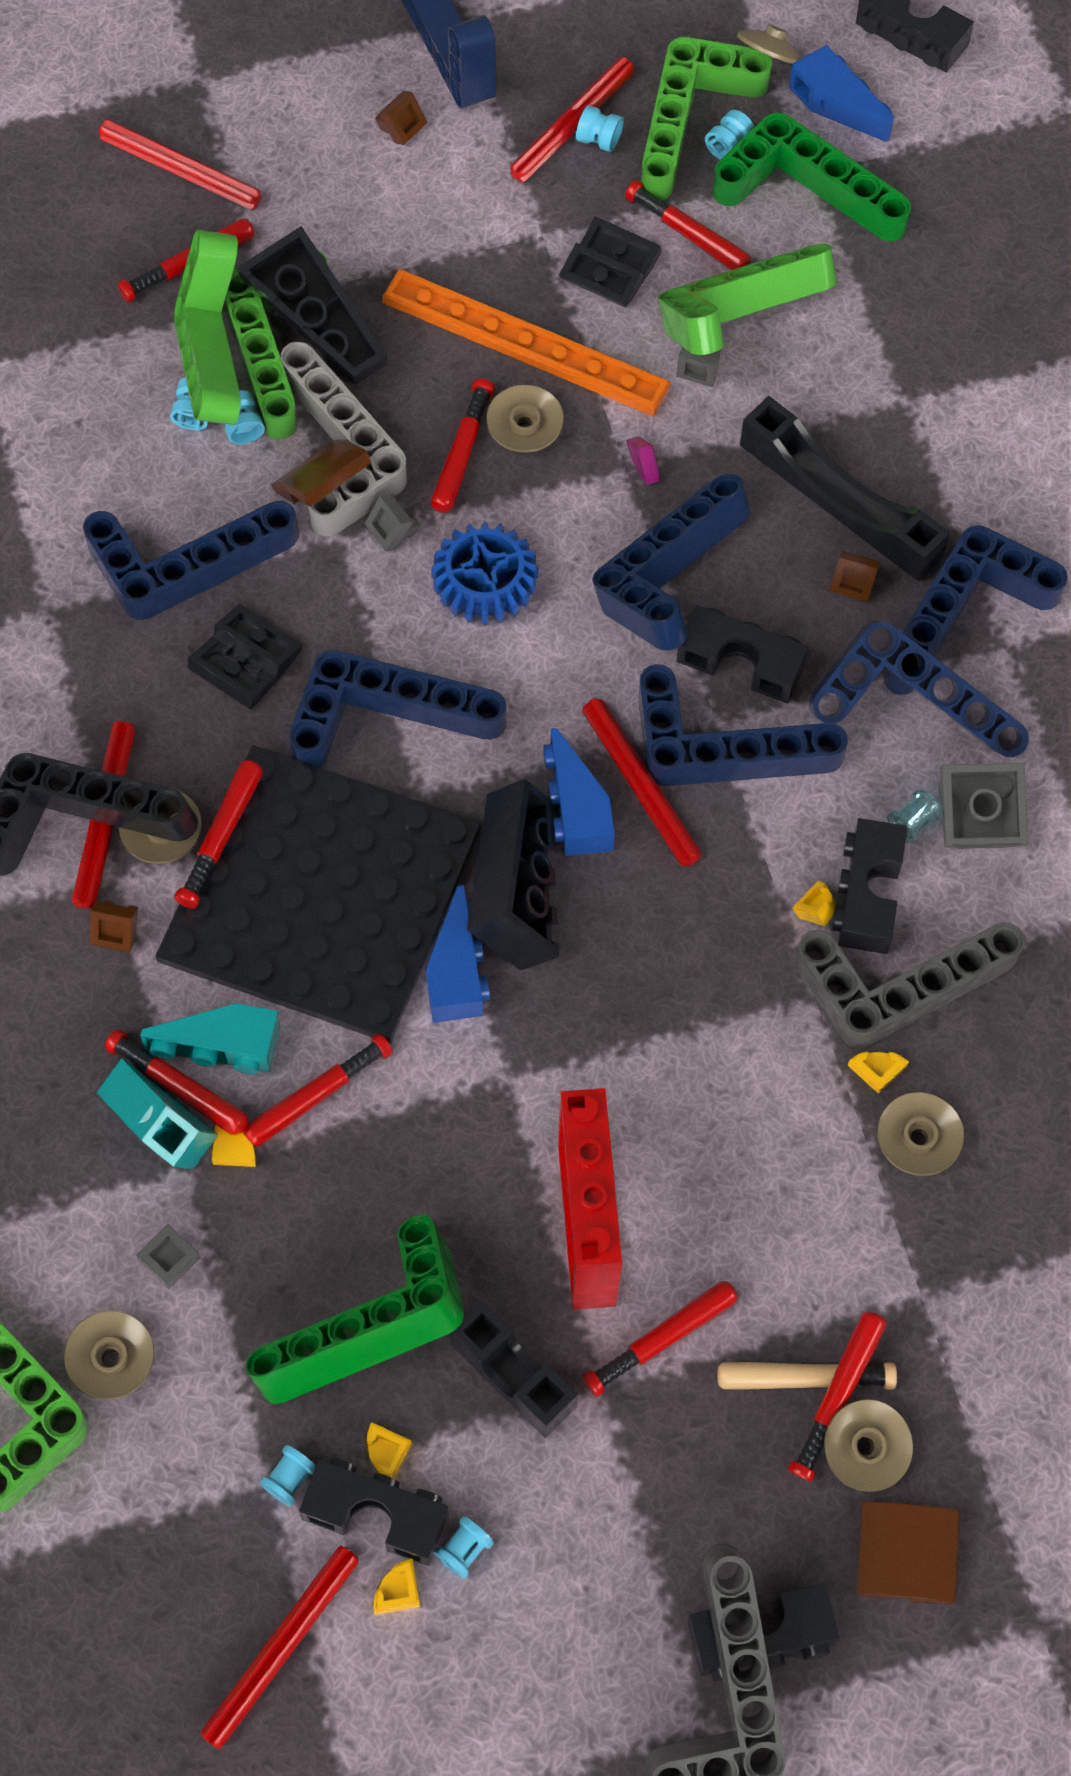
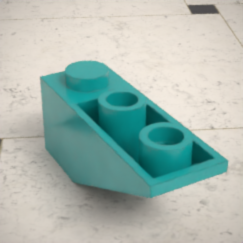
M235 1003L142 1029L140 1036L145 1050H148L155 1057L166 1060L174 1059L175 1055L191 1058L193 1063L204 1067H214L216 1063L232 1065L233 1069L240 1073L254 1075L258 1073V1070L270 1072L281 1024L277 1010Z
M123 1058L120 1059L97 1091V1094L137 1137L173 1167L193 1170L218 1136L217 1133Z

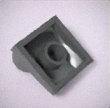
M1025 763L950 764L940 767L941 780L938 790L942 800L945 848H1007L1028 845Z

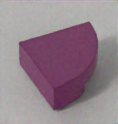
M639 436L626 440L632 461L643 482L646 485L658 482L660 475L653 446Z

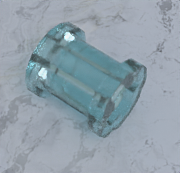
M915 790L911 795L912 800L899 811H892L887 817L888 823L908 826L906 842H914L919 836L918 832L930 821L935 822L942 817L943 813L939 803L925 790Z

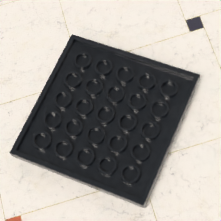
M252 745L245 760L257 762L263 769V775L218 862L211 866V870L202 884L203 886L198 894L200 897L198 906L195 909H191L180 904L178 905L156 953V960L161 964L369 1037L381 1033L391 1044L481 829V822Z

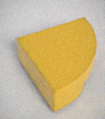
M817 881L792 909L799 919L826 926L835 912L836 900L828 886L822 881Z
M866 1051L850 1059L848 1066L879 1094L908 1066L909 1061L894 1052Z
M215 1124L214 1132L218 1136L213 1142L212 1164L256 1167L253 1145L248 1141L244 1133L233 1136Z
M371 1422L367 1433L370 1461H372V1465L375 1466L378 1474L396 1479L411 1448L412 1440Z
M412 1558L396 1564L380 1582L374 1596L375 1615L420 1607Z

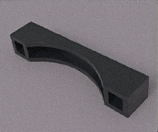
M769 395L743 419L740 446L915 580L919 582L943 558L950 535L948 530L920 509L905 507L891 502L855 481L819 447L799 418Z

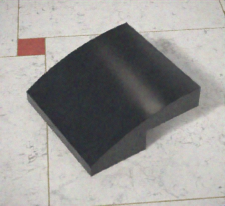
M595 216L581 243H575L559 273V277L626 308L654 267L662 249L660 245Z
M239 603L215 624L214 635L188 657L187 668L251 710L293 663L302 650L303 644Z

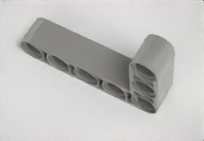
M292 342L287 344L281 352V361L292 393L333 441L344 440L367 451L371 464L311 507L308 506L310 526L313 531L319 535L332 536L370 513L380 496L392 494L395 497L405 489L407 485L406 456L316 351L307 343ZM363 444H372L370 446H362ZM394 470V472L392 473H386L384 471ZM363 490L361 493H354L352 491ZM323 510L332 511L330 513H320Z

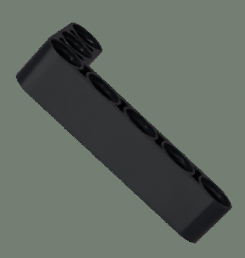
M21 753L10 759L0 778V876L10 874L20 864L45 808L179 842L190 838L198 827L197 815L181 792L31 753ZM178 813L173 818H170L173 814Z

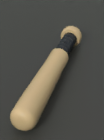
M723 1362L718 1366L717 1381L722 1389L734 1390L828 1388L838 1364ZM886 1362L883 1364V1367L878 1368L866 1367L858 1384H881L886 1390L895 1389L897 1384L895 1363Z

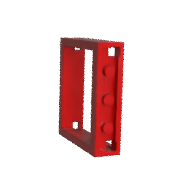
M606 1089L560 1091L557 1144L572 1310L616 1307L622 1255Z

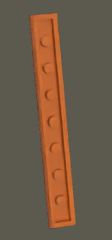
M400 268L382 295L383 304L653 417L670 389L671 381Z

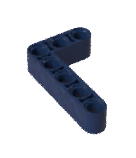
M401 0L458 107L462 109L494 98L496 94V44L494 32L488 18L482 15L462 22L451 0Z
M724 474L714 478L601 566L594 573L592 580L602 612L658 649L672 650L681 646L686 641L688 634L679 603L674 597L660 588L749 518L751 512L742 478L735 474Z
M284 501L270 502L146 564L112 513L107 511L93 512L87 516L83 523V531L92 558L125 612L136 620L149 619L290 549L298 540L295 510L289 503ZM279 524L286 525L282 528H274V526ZM104 534H108V535H109V536H107V537H105V538H97V537H99L100 535H104ZM241 542H251L248 545H239ZM207 559H217L211 563L204 562ZM119 564H128L122 568H115ZM173 576H181V578L177 580H168ZM140 593H145V594H146L145 596L140 597V598H134V597H133V596H135L136 594H140Z
M981 525L971 526L959 538L902 633L935 657L980 581L1034 608L1050 610L1060 602L1068 579L1067 571L1058 562ZM970 549H977L982 553L973 552ZM1005 566L1014 567L1016 570H1010ZM952 578H959L964 582L954 581ZM1041 584H1048L1052 588L1044 587ZM939 607L946 610L947 612H939L936 611L934 608ZM922 637L928 640L929 642H920L915 638ZM909 653L903 658L901 667L911 671L910 673H905L906 675H913L919 671L921 660L917 653ZM885 669L883 676L884 684L890 691L899 695L914 691Z
M874 620L861 628L809 698V708L815 718L826 724L841 722L882 669L885 668L991 750L1005 757H1015L1023 753L1029 744L1027 729L1020 722L895 626L884 621ZM884 628L888 632L889 642L884 649L875 651L870 646L869 636L875 629ZM909 653H917L921 660L919 671L913 675H906L901 667L903 658ZM852 661H860L864 667V675L856 683H848L844 677V669ZM947 677L952 681L953 691L948 698L939 700L934 694V685L939 679ZM826 694H835L839 699L838 710L829 716L822 715L819 710L820 699ZM980 702L984 706L985 715L979 723L970 724L966 718V710L972 703ZM1006 727H1013L1017 734L1015 743L1011 747L1001 748L998 742L1000 731Z
M329 650L320 654L314 663L291 727L289 738L293 759L320 767L328 758L345 706L348 704L457 733L491 740L503 734L506 728V701L499 692L338 650ZM330 673L341 674V676L334 679L325 677ZM371 682L380 684L376 688L364 687V685ZM415 692L419 694L415 698L403 697L405 693ZM446 702H453L457 704V706L453 708H445L441 705ZM318 707L329 708V710L324 713H316L313 711ZM485 712L496 714L493 718H484L480 715ZM308 741L318 743L312 748L301 747L303 743Z
M654 664L645 668L640 675L638 704L646 768L660 786L823 774L836 771L843 763L848 737L846 732L836 724L821 723L683 735L674 672L669 667ZM660 687L665 691L656 693L650 691L649 688ZM658 722H664L668 724L670 727L660 729L655 727L653 724ZM829 745L836 751L826 752L819 746ZM779 749H791L796 754L785 755ZM750 752L755 757L750 759L743 758L738 753ZM701 755H709L713 757L715 760L711 762H704L700 760L698 757ZM662 758H669L673 760L675 763L671 765H663L659 763L657 760Z

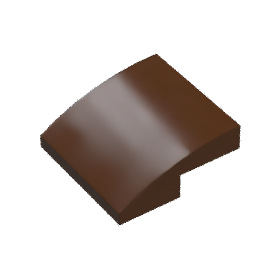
M334 440L276 480L271 486L276 493L291 503L296 504L301 500L311 507L371 464L367 451L344 440Z
M863 1501L857 1594L861 1597L907 1599L913 1603L956 1604L960 1511L923 1505Z

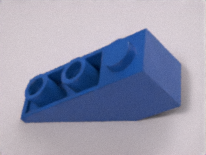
M828 45L792 64L789 88L811 112L886 142L890 139L894 120L892 111L888 105L878 100L870 91L867 83L859 79L848 68L845 60L841 56L836 55Z
M552 728L550 744L543 745L545 768H553L554 780L548 781L549 799H551V805H558L559 817L553 818L555 842H563L564 856L613 851L615 833L610 797L559 730Z
M464 885L457 886L426 967L427 989L433 1023L483 1016V1002L490 1001L487 976H479L477 963L484 962L481 940L477 937L472 938V934L467 931L471 899L466 900Z

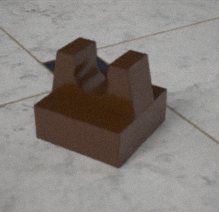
M402 91L375 117L380 129L390 134L396 144L401 145L408 142L427 123L413 92Z
M842 550L830 591L868 602L880 561Z
M106 900L104 903L95 902L90 915V945L131 952L135 943L138 907L131 905L128 908L113 905L114 902Z

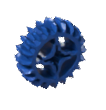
M484 521L481 529H475L469 523L466 527V533L454 529L452 540L443 538L441 550L436 551L434 554V565L431 568V575L434 579V591L436 595H440V602L443 604V607L451 605V612L454 617L465 611V618L468 623L474 619L475 615L481 616V622L486 625L489 616L495 615V618L501 623L504 619L505 611L515 617L518 613V605L527 607L529 595H534L536 591L538 567H536V555L534 551H529L527 539L518 540V533L515 529L505 534L501 523L495 530L489 529L487 522ZM472 556L470 561L461 564V568L455 569L460 562ZM515 576L508 585L498 590V586L501 583L509 581V577Z

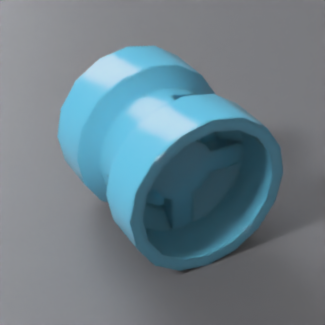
M587 105L577 126L576 140L585 144L591 142L598 143L601 150L611 153L620 139L624 118L616 114L606 116L601 113L599 108Z
M730 110L720 121V126L713 127L705 136L706 146L712 155L721 160L755 126L744 113L739 110Z
M184 377L178 382L176 389L178 401L172 405L170 419L180 428L197 431L203 430L207 427L208 422L194 419L186 378Z
M239 390L241 405L237 423L235 425L225 424V431L231 443L243 445L259 439L264 434L265 427L261 416L255 413L257 411V404L253 394L249 391Z

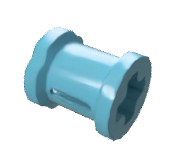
M286 1445L282 1450L284 1456L268 1477L263 1476L258 1483L276 1499L291 1507L295 1502L293 1496L308 1475H313L316 1465L302 1453Z
M463 1516L459 1520L460 1528L443 1548L437 1547L433 1553L453 1573L465 1579L469 1575L468 1567L484 1548L490 1549L494 1542L482 1528L469 1518Z

